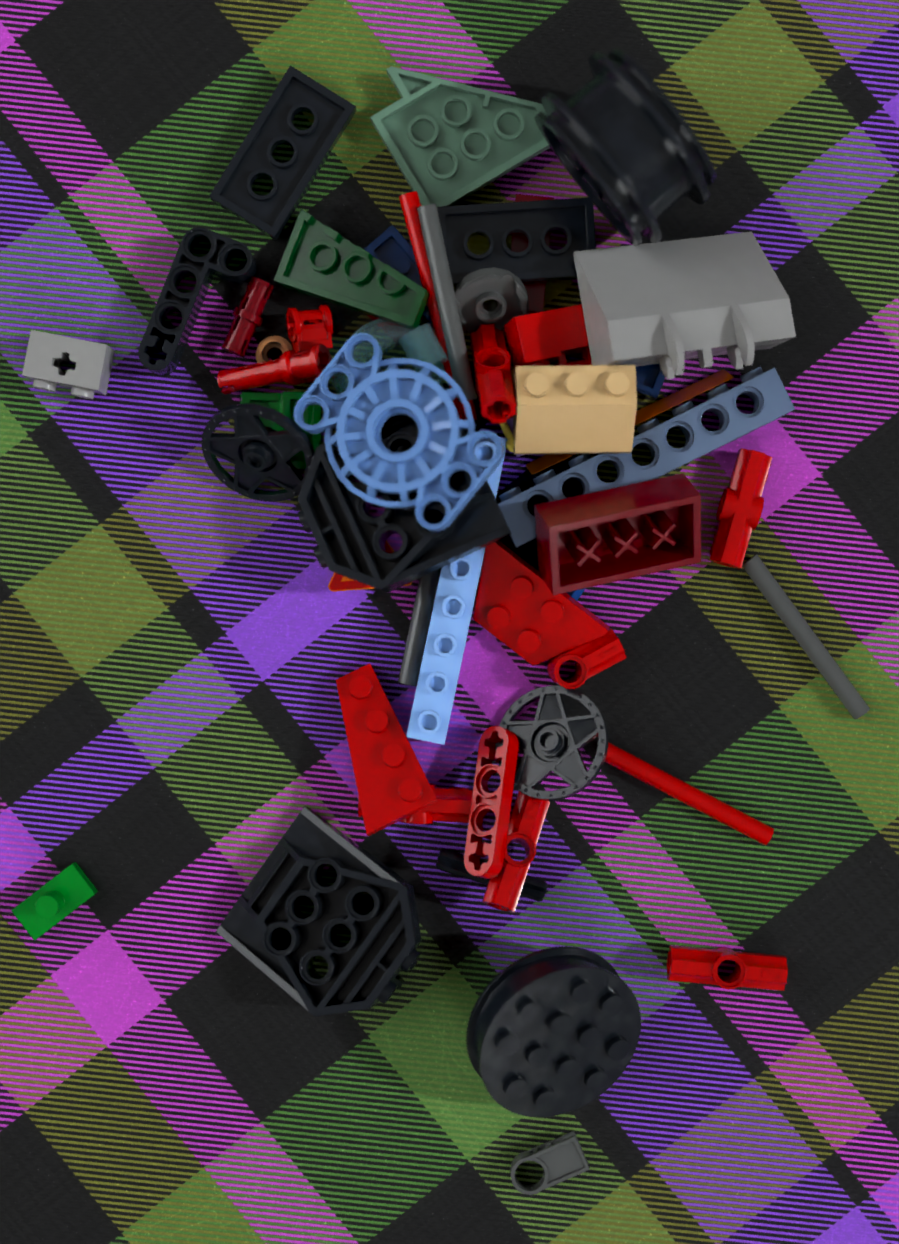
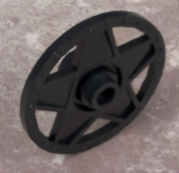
M256 404L231 405L215 413L203 431L201 443L206 463L223 484L243 496L266 502L285 501L299 495L315 453L309 438L294 421L274 409ZM234 416L235 433H213L219 423ZM259 417L273 421L286 430L275 431L265 426ZM301 450L304 452L306 463L304 477L289 460ZM216 456L235 464L234 478L220 465ZM267 479L284 489L268 491L256 488Z
M555 685L529 691L510 706L499 725L516 734L519 741V750L524 752L515 776L514 788L529 797L538 800L554 801L573 796L586 788L595 779L605 762L608 750V730L604 717L592 700L575 689H566ZM562 695L581 702L591 714L568 717ZM540 698L533 721H513L525 706ZM598 736L597 753L587 771L579 750ZM503 739L501 742L496 743V749L499 746H503ZM552 772L570 785L554 791L534 789Z

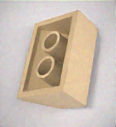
M636 365L516 366L512 376L516 401V415H513L514 455L632 452L637 410Z

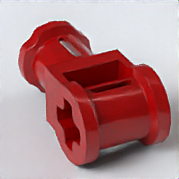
M320 305L318 309L298 311L295 307L287 309L286 325L288 336L292 343V350L297 353L308 351L317 344L325 345L328 350L333 348V320L328 305ZM317 377L304 379L301 384L313 383Z

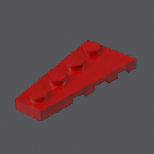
M369 663L336 679L367 836H370L438 802L371 664Z

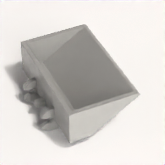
M752 231L645 243L638 246L627 245L574 251V262L592 365H636L637 367L659 364L666 379H674V375H683L685 360L698 358L700 367L707 368L713 366L712 356L728 354L731 365L735 370L743 369V363L745 366L753 364L756 350L770 349L796 337L790 298Z

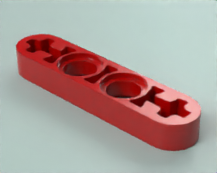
M500 726L489 727L480 738L464 852L466 870L471 875L484 879H491L497 876L504 864L519 741L516 734ZM503 739V746H499L495 750V744ZM492 761L497 762V763H499V761H501V762H502V763H501V766L492 764ZM494 773H499L500 785L496 791L490 793L487 784L488 780ZM493 811L496 819L492 829L485 831L482 824L483 818L488 812ZM482 837L491 840V844L487 842L481 843ZM488 855V862L480 865V857Z

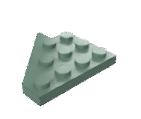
M393 66L386 69L387 75L401 99L370 117L371 123L412 191L418 192L421 206L436 204L437 207L454 206L550 148L535 121V116L539 112L547 115L543 104Z

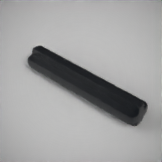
M445 848L439 852L436 861V868L438 870L488 885L489 879L471 875L466 870L463 854ZM480 860L479 864L481 865L482 863L487 862ZM527 875L520 896L540 902L545 896L547 883L544 880Z

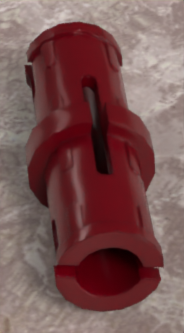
M253 276L250 278L239 308H234L232 313L234 319L221 348L237 356L245 357L256 327H261L263 322L261 316L267 300L274 289L273 285Z

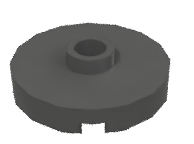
M496 267L478 269L466 275L456 285L454 290L462 329L466 334L467 332L470 334L479 329L480 325L494 324L498 330L504 332V337H506L504 325L514 317L527 315L529 312L527 290L521 279L508 270ZM490 299L495 300V301L492 302V303H485V302H484V301L490 300Z

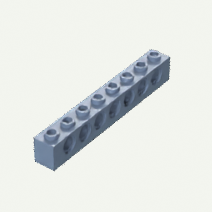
M758 367L740 377L742 384L730 390L727 384L721 385L705 394L708 401L694 406L693 402L689 401L671 411L673 418L661 424L658 418H655L637 427L639 435L633 438L632 450L636 446L646 447L651 453L649 465L641 466L636 464L632 459V452L598 454L592 458L589 454H582L568 461L570 469L558 475L552 469L534 478L536 486L522 492L518 486L499 496L501 503L498 505L512 532L509 538L514 549L536 539L535 517L527 509L528 500L532 497H542L547 502L565 499L562 485L567 480L578 481L583 488V494L654 480L795 410L775 367L766 372H763L762 368ZM739 395L748 396L753 401L754 409L751 414H744L738 410L736 400ZM712 412L718 417L720 425L717 431H709L703 427L701 422L703 413ZM678 429L684 434L685 445L683 448H673L668 444L666 438L668 430ZM610 463L616 468L617 477L614 482L605 483L599 479L597 475L599 464Z

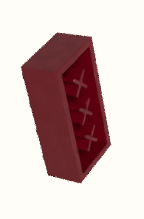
M683 473L534 505L539 573L553 595L701 562V494Z

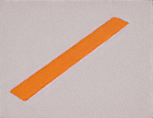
M720 370L636 411L635 425L734 377L726 370ZM546 454L527 463L525 466L531 474H536L575 454Z

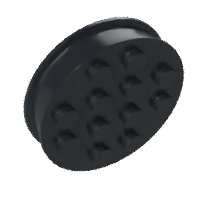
M562 946L547 948L533 952L515 961L501 971L487 985L475 1003L468 1021L466 1032L467 1052L473 1068L482 1078L489 1094L499 1105L523 1116H556L578 1109L593 1101L620 1077L631 1061L639 1041L641 1013L632 990L619 977L612 965L602 956L579 947Z

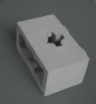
M31 330L22 376L33 381V388L56 392L57 386L70 388V395L93 400L94 394L105 396L107 394L115 351L107 344ZM70 361L76 364L75 370L68 369L66 373L61 370L62 364H69Z

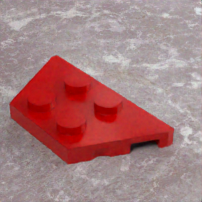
M498 540L486 546L473 620L532 666L597 639L608 632L610 626L569 594L553 595L539 571Z

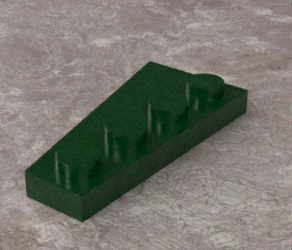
M302 209L274 278V281L280 286L413 330H417L430 296L426 289L389 265L379 261L369 252L345 239L338 232L327 225L325 226Z

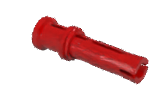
M317 344L311 350L299 353L294 350L285 351L280 358L220 370L217 375V382L224 394L281 382L292 386L299 385L304 379L318 377L332 358L325 345Z

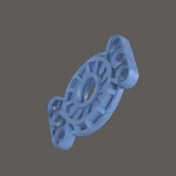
M367 333L355 334L346 341L299 399L294 408L295 421L304 431L310 434L325 432L324 442L328 460L337 477L353 494L368 503L384 508L408 509L416 507L415 515L422 527L431 532L443 531L451 525L504 458L505 449L503 443L491 431L482 430L475 433V422L471 406L461 387L446 372L431 363L413 358H389L382 360L383 352L381 346L373 336ZM361 343H369L374 348L373 357L365 363H358L353 358L355 347ZM398 366H413L422 370L415 372L408 369H398ZM388 368L387 371L381 372V369ZM338 373L347 375L349 380L347 389L340 394L331 393L328 388L330 378ZM432 373L444 379L452 388L444 390L435 380L430 378ZM458 396L464 405L467 420L459 419L458 411L452 402ZM313 404L320 405L324 411L322 420L315 425L306 424L303 419L305 409ZM396 415H407L413 418L419 429L418 439L414 446L403 452H393L387 449L381 439V430L384 423ZM336 428V434L332 435L333 429ZM468 430V435L461 437V431ZM485 439L493 441L497 446L495 456L487 461L477 459L474 453L477 443ZM333 446H338L339 454L345 463L342 468H340L336 461ZM465 471L470 474L471 484L466 491L454 492L450 489L449 479L453 473ZM354 474L359 481L367 485L366 494L357 489L347 478ZM378 492L400 495L401 501H385L376 498ZM417 492V498L410 500V494ZM432 502L443 504L446 510L443 520L436 524H430L424 519V509Z

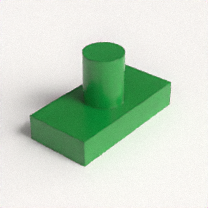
M74 862L11 911L35 941L95 895L98 890L78 864Z

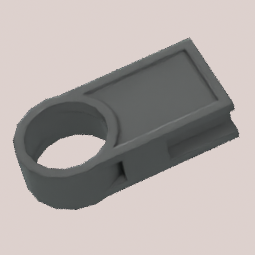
M573 1130L528 1151L519 1153L511 1162L510 1175L516 1190L522 1194L533 1195L586 1172L590 1168ZM535 1161L540 1164L544 1169L540 1181L531 1185L518 1181L515 1177V1170L521 1163Z

